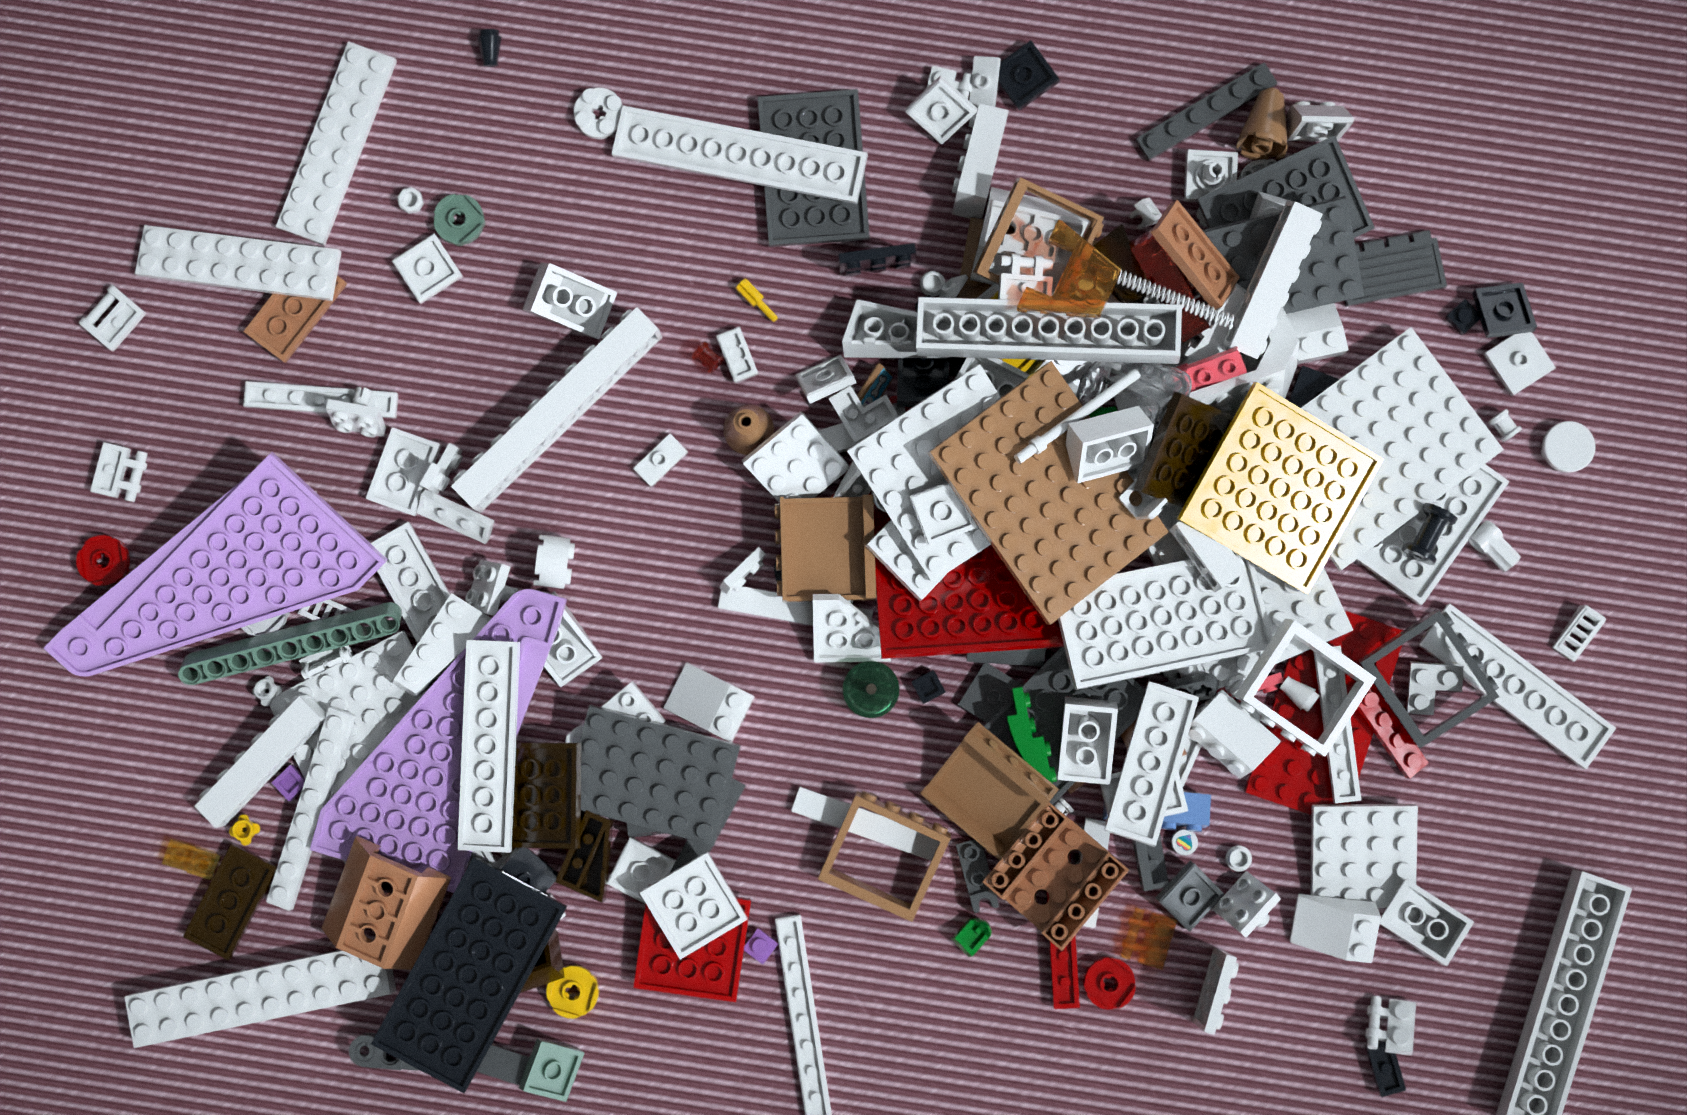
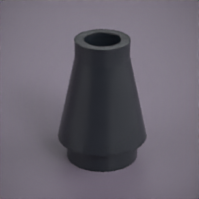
M497 29L479 30L477 41L483 67L498 66L502 36H499V30Z

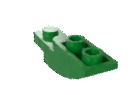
M1023 687L1013 688L1011 693L1016 715L1007 716L1006 720L1014 745L1020 757L1053 784V782H1057L1054 766L1049 767L1047 757L1052 756L1049 741H1044L1043 736L1032 737V733H1036L1034 718L1028 717L1027 708L1031 707L1029 693L1023 692Z

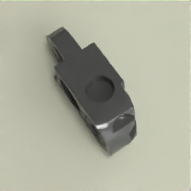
M364 1033L355 1038L350 1044V1059L358 1066L418 1071L415 1067L398 1058L391 1059L386 1052L371 1045L376 1033ZM362 1046L368 1047L369 1054H361L360 1048Z

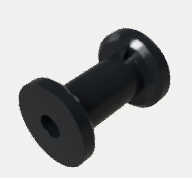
M1424 503L1422 510L1427 517L1414 542L1403 544L1401 550L1418 561L1434 565L1437 559L1432 551L1446 525H1454L1458 518L1442 507L1431 503Z

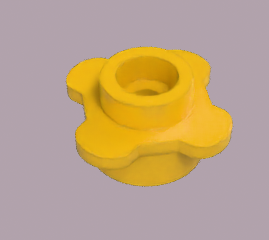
M240 815L238 821L230 827L229 834L246 846L251 844L252 837L260 832V825L250 821L248 815ZM244 827L247 828V832H243Z

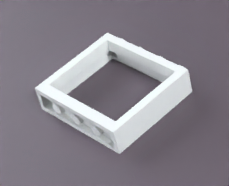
M1285 618L1234 697L1241 701L1240 706L1252 714L1254 711L1262 716L1260 720L1271 728L1275 725L1282 730L1280 734L1291 742H1294L1296 739L1302 743V750L1312 756H1315L1316 753L1326 756L1376 677L1295 620ZM1292 637L1302 642L1356 681L1318 741L1254 698V695Z

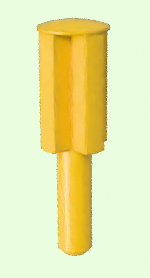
M746 278L736 286L735 289L752 307L756 305L772 322L778 319V316L762 301L764 296Z

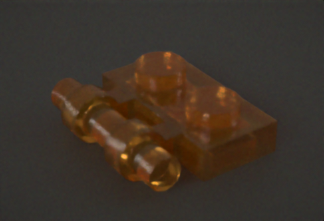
M1135 907L1132 917L1129 916L1127 924L1130 925L1126 939H1123L1121 943L1123 949L1120 957L1130 960L1133 950L1138 951V963L1163 970L1177 920L1151 912L1149 921H1144L1142 918L1145 910ZM1139 928L1146 929L1142 944L1136 942Z

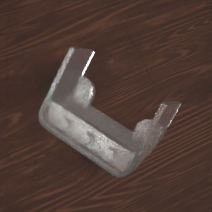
M1095 361L1080 378L1076 394L1077 399L1082 406L1106 390L1107 385H1113L1133 369H1136L1141 377L1122 390V392L1141 400L1140 408L1154 424L1151 448L1174 391L1188 397L1190 396L1192 388L1190 376L1169 364Z

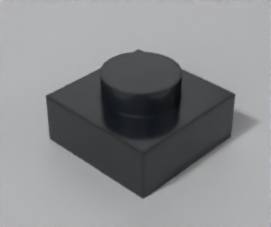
M1466 299L1445 316L1446 320L1461 335L1465 334L1480 320L1477 310Z
M934 670L911 682L922 704L946 693Z

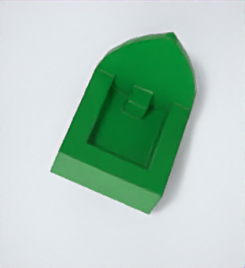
M971 918L965 922L951 939L968 957H973L988 938L991 937L992 930L986 920Z

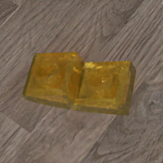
M171 838L162 864L212 880L220 855Z

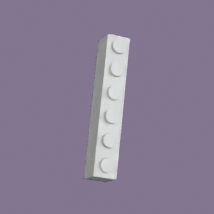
M1286 201L1232 323L1233 327L1228 331L1223 342L1224 346L1229 348L1237 346L1240 353L1258 359L1259 355L1264 353L1267 347L1266 339L1269 332L1273 331L1277 325L1278 312L1289 298L1288 290L1291 283H1294L1299 276L1300 263L1309 254L1311 248L1309 243L1313 235L1317 234L1321 227L1322 221L1320 219L1322 213L1295 201Z
M309 695L294 696L286 704L287 709L281 715L278 714L268 723L270 727L264 733L261 732L252 739V746L234 758L235 764L217 776L216 780L218 782L212 788L208 787L199 795L201 800L195 807L215 828L226 826L324 723L326 718L325 711Z

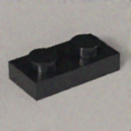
M1378 1041V1049H1369L1365 1045L1380 1097L1406 1091L1396 1053L1385 1052L1386 1042Z

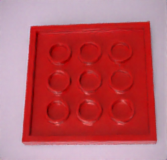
M736 897L749 919L751 899ZM645 904L633 988L736 1002L748 920L684 958L679 959L647 904Z

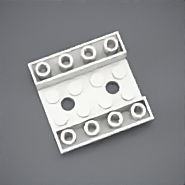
M994 187L990 189L970 280L991 285L995 284L973 273V270L1010 191ZM1023 195L1010 223L1014 227L1015 232L1010 235L1005 234L989 271L999 276L1000 273H1008L1010 271V266H1000L1001 255L1011 256V254H1020V257L1031 258L1039 255L1043 256L1044 259H1053L1052 270L1043 269V276L1053 277L1052 293L1055 295L1089 221L1041 198ZM1059 236L1063 238L1065 244L1056 246L1052 243L1051 238Z

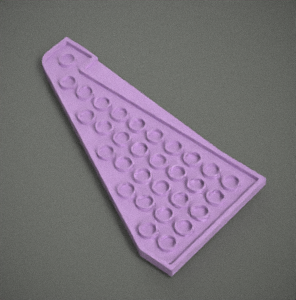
M271 452L248 476L66 625L44 649L72 674L92 676L357 591L388 559L278 456Z
M525 589L513 594L473 639L520 642L516 737L557 634L567 601L566 598L534 589ZM466 648L321 809L310 847L311 851L347 861L356 836H359L381 846L378 854L420 873L427 867H430L452 877L447 891L455 892L472 854V851L457 850Z

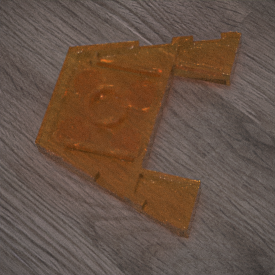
M1058 219L1049 238V244L1072 252L1068 264L1053 296L1026 287L1018 303L1017 311L1026 313L1027 311H1038L1040 314L1064 313L1066 316L1100 318L1121 274V269L1067 224Z

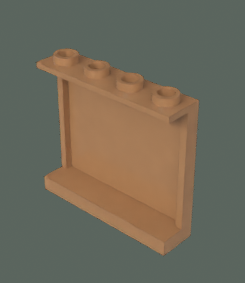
M873 495L794 499L780 497V504H775V519H780V529H775L776 545H781V555H776V570H782V581H777V596H782V602H812L813 594H840L847 601L875 600V555L865 546L874 537Z
M978 722L968 732L961 744L920 794L930 804L943 812L950 821L955 822L969 837L980 843L988 853L1001 860L1059 789Z

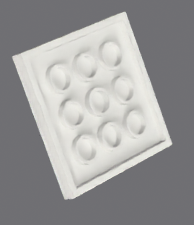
M1416 804L1312 805L1311 895L1375 902L1377 908H1387L1405 879L1416 884L1418 806Z

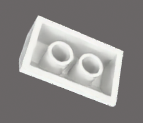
M1139 406L1068 424L1066 447L1077 483L1144 465L1151 445L1154 424Z
M1224 690L1219 691L1213 698L1206 700L1196 707L1188 733L1193 740L1199 742L1207 749L1211 756L1217 758L1232 774L1240 779L1252 772L1281 742Z

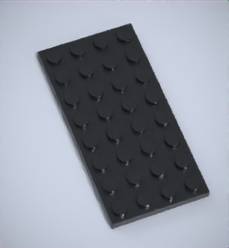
M474 856L371 1045L465 1094L565 912L567 905Z

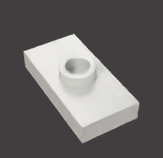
M974 56L971 80L972 90L969 101L977 108L979 103L993 107L996 105L1001 60L999 57Z
M740 327L716 336L735 384L759 375Z
M669 434L633 469L653 487L688 451Z

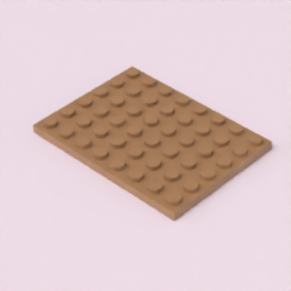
M1052 361L1046 363L927 453L1047 625L1055 622L1169 532L1158 515L1151 520H1136L1119 500V496L1134 482L1127 470L1077 483L1066 447L1067 431L1047 444V448L1038 455L1034 454L1021 464L1017 463L1014 455L1028 446L1030 440L1037 435L1042 436L1082 407V404ZM1088 415V416H1086L1085 418H1083L1082 420L1088 419V418H1090V416ZM1133 491L1129 496V501L1133 506H1139L1142 502V496L1138 491Z

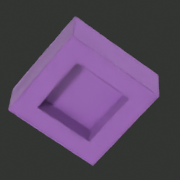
M289 765L272 784L288 801H293L302 792L305 778L294 765Z
M757 928L744 946V951L763 965L779 943L760 928Z

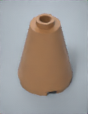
M1267 88L1259 93L1237 139V149L1240 147L1242 149L1241 154L1252 160H1268L1269 157H1276L1275 160H1280L1286 155L1288 145L1284 95L1276 88Z
M742 405L735 408L727 416L723 428L724 437L728 445L735 452L748 455L774 434V424L770 415L761 407ZM746 423H751L747 427L743 426Z

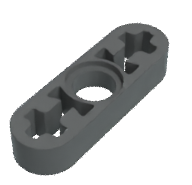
M1201 673L1158 684L1175 690L1184 688L1189 694L1199 697L1198 701L1211 699L1216 695L1219 681L1210 673Z

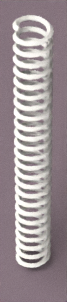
M1122 269L1117 274L1116 272L1113 273L1112 282H1115L1117 279V284H1120L1122 281V286L1127 283V288L1132 284V290L1136 288V291L1139 292L1142 288L1141 293L1143 294L1146 291V296L1151 293V298H1153L1156 294V300L1161 296V302L1166 298V304L1170 300V304H1174L1176 301L1175 305H1180L1181 303L1182 309L1186 305L1185 312L1190 308V314L1195 310V316L1200 312L1199 316L1201 318L1205 313V320L1210 315V322L1215 317L1214 323H1217L1220 319L1219 325H1222L1225 320L1224 327H1227L1228 324L1229 330L1233 327L1234 315L1232 314L1229 317V312L1224 315V310L1219 313V308L1214 312V306L1210 308L1208 304L1204 308V302L1200 305L1199 300L1195 303V299L1190 301V297H1187L1185 300V294L1180 298V292L1175 296V290L1170 294V289L1167 291L1165 287L1161 289V285H1158L1156 288V283H1153L1151 286V281H1148L1146 284V279L1141 283V277L1136 281L1137 276L1134 275L1131 279V273L1126 278L1127 271H1124L1122 274Z

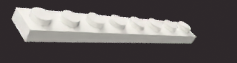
M335 707L328 708L266 900L267 903L288 911L294 908L312 853L310 847L319 814L329 800L356 717L352 713Z

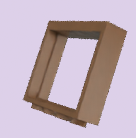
M1021 177L1016 178L973 273L999 285V275L990 272L989 269L1026 191L1089 221L1053 300H1051L1070 301V289L1072 285L1076 286L1082 275V272L1079 270L1083 262H1087L1093 252L1091 245L1094 238L1098 239L1102 233L1104 217Z
M857 791L822 866L818 880L913 922L951 839V833L948 832L947 828L941 826L940 823L934 822L932 825L925 822V818L918 813L911 811L908 814L901 811V807L891 801L883 803L877 800V796L871 792L863 791L861 793ZM859 806L939 841L911 904L831 868Z

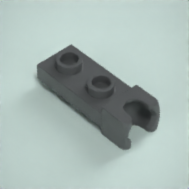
M976 840L956 844L973 913L976 914L980 911L979 902L983 898L990 901L992 908H998L999 904L996 894L983 883V880L990 873L983 846Z

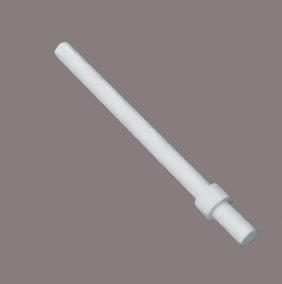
M1133 369L1042 436L1037 435L1028 442V446L1014 455L1017 463L1021 464L1032 455H1038L1047 448V444L1068 430L1069 423L1081 421L1141 377L1140 373Z

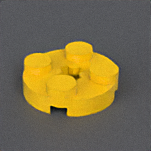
M570 965L563 967L565 978L548 983L546 995L550 1005L553 1007L552 1009L558 1015L575 1019L586 1015L596 1005L599 997L598 981L595 975L582 966ZM576 985L580 995H576L574 999L569 998L570 994L566 992V988Z

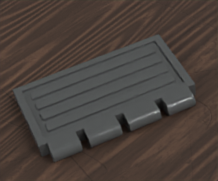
M1430 230L1411 233L1412 242L1410 243L1408 235L1403 234L1386 238L1387 247H1385L1383 239L1362 242L1363 252H1360L1359 245L1356 243L1355 247L1364 296L1345 300L1346 307L1445 289L1447 283L1437 238L1431 237Z

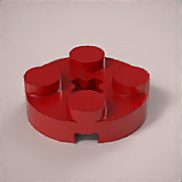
M97 535L89 538L82 549L78 551L76 557L78 572L91 584L103 587L112 586L128 575L130 554L127 547L119 539L107 535ZM102 554L109 558V563L104 568L103 565L97 563V560L102 558Z
M1102 957L1094 961L1085 972L1083 987L1086 995L1094 1005L1101 1009L1109 1010L1124 1007L1135 994L1134 973L1129 965L1118 958ZM1112 976L1115 977L1114 983L1116 988L1105 990L1103 980L1105 978L1110 979Z

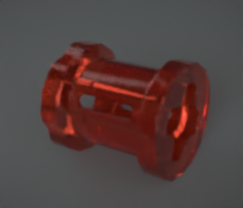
M704 341L693 352L691 358L698 360L707 368V373L712 374L721 365L724 357L722 355L718 356L708 347L709 344Z

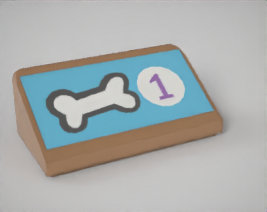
M880 363L876 365L857 394L863 407L882 397L893 380L892 374Z

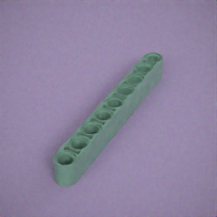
M387 602L192 652L183 658L178 677L184 684L196 685L391 635L399 629L402 609L396 603ZM390 616L394 618V620H387L384 617ZM359 623H367L369 626L365 627ZM335 629H341L344 633H339ZM315 635L320 639H313L311 636ZM286 642H292L295 645L291 646L288 645ZM261 648L269 649L270 652L263 651ZM240 654L245 656L246 658H240L237 655ZM212 661H218L221 664H215ZM188 667H192L196 669V671L190 670Z

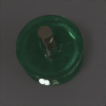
M866 661L854 666L846 675L843 683V696L847 706L861 717L877 718L885 715L895 706L899 697V682L895 673L888 666L880 662Z

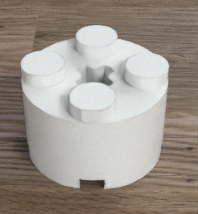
M540 534L539 540H544V544L538 545L535 575L540 576L539 581L534 580L533 585L564 589L565 584L570 585L572 569H567L568 559H573L575 543H570L571 538Z

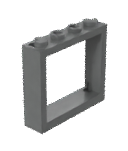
M1435 609L1358 660L1364 670L1376 677L1373 683L1419 748L1430 743L1500 697L1496 692L1499 689L1497 683L1491 676L1486 678L1481 671L1484 667L1481 660L1476 654L1471 656L1466 649L1469 643L1461 632L1456 635L1451 626L1454 622L1446 611L1441 613L1438 609ZM1437 622L1486 694L1430 731L1422 734L1374 663Z

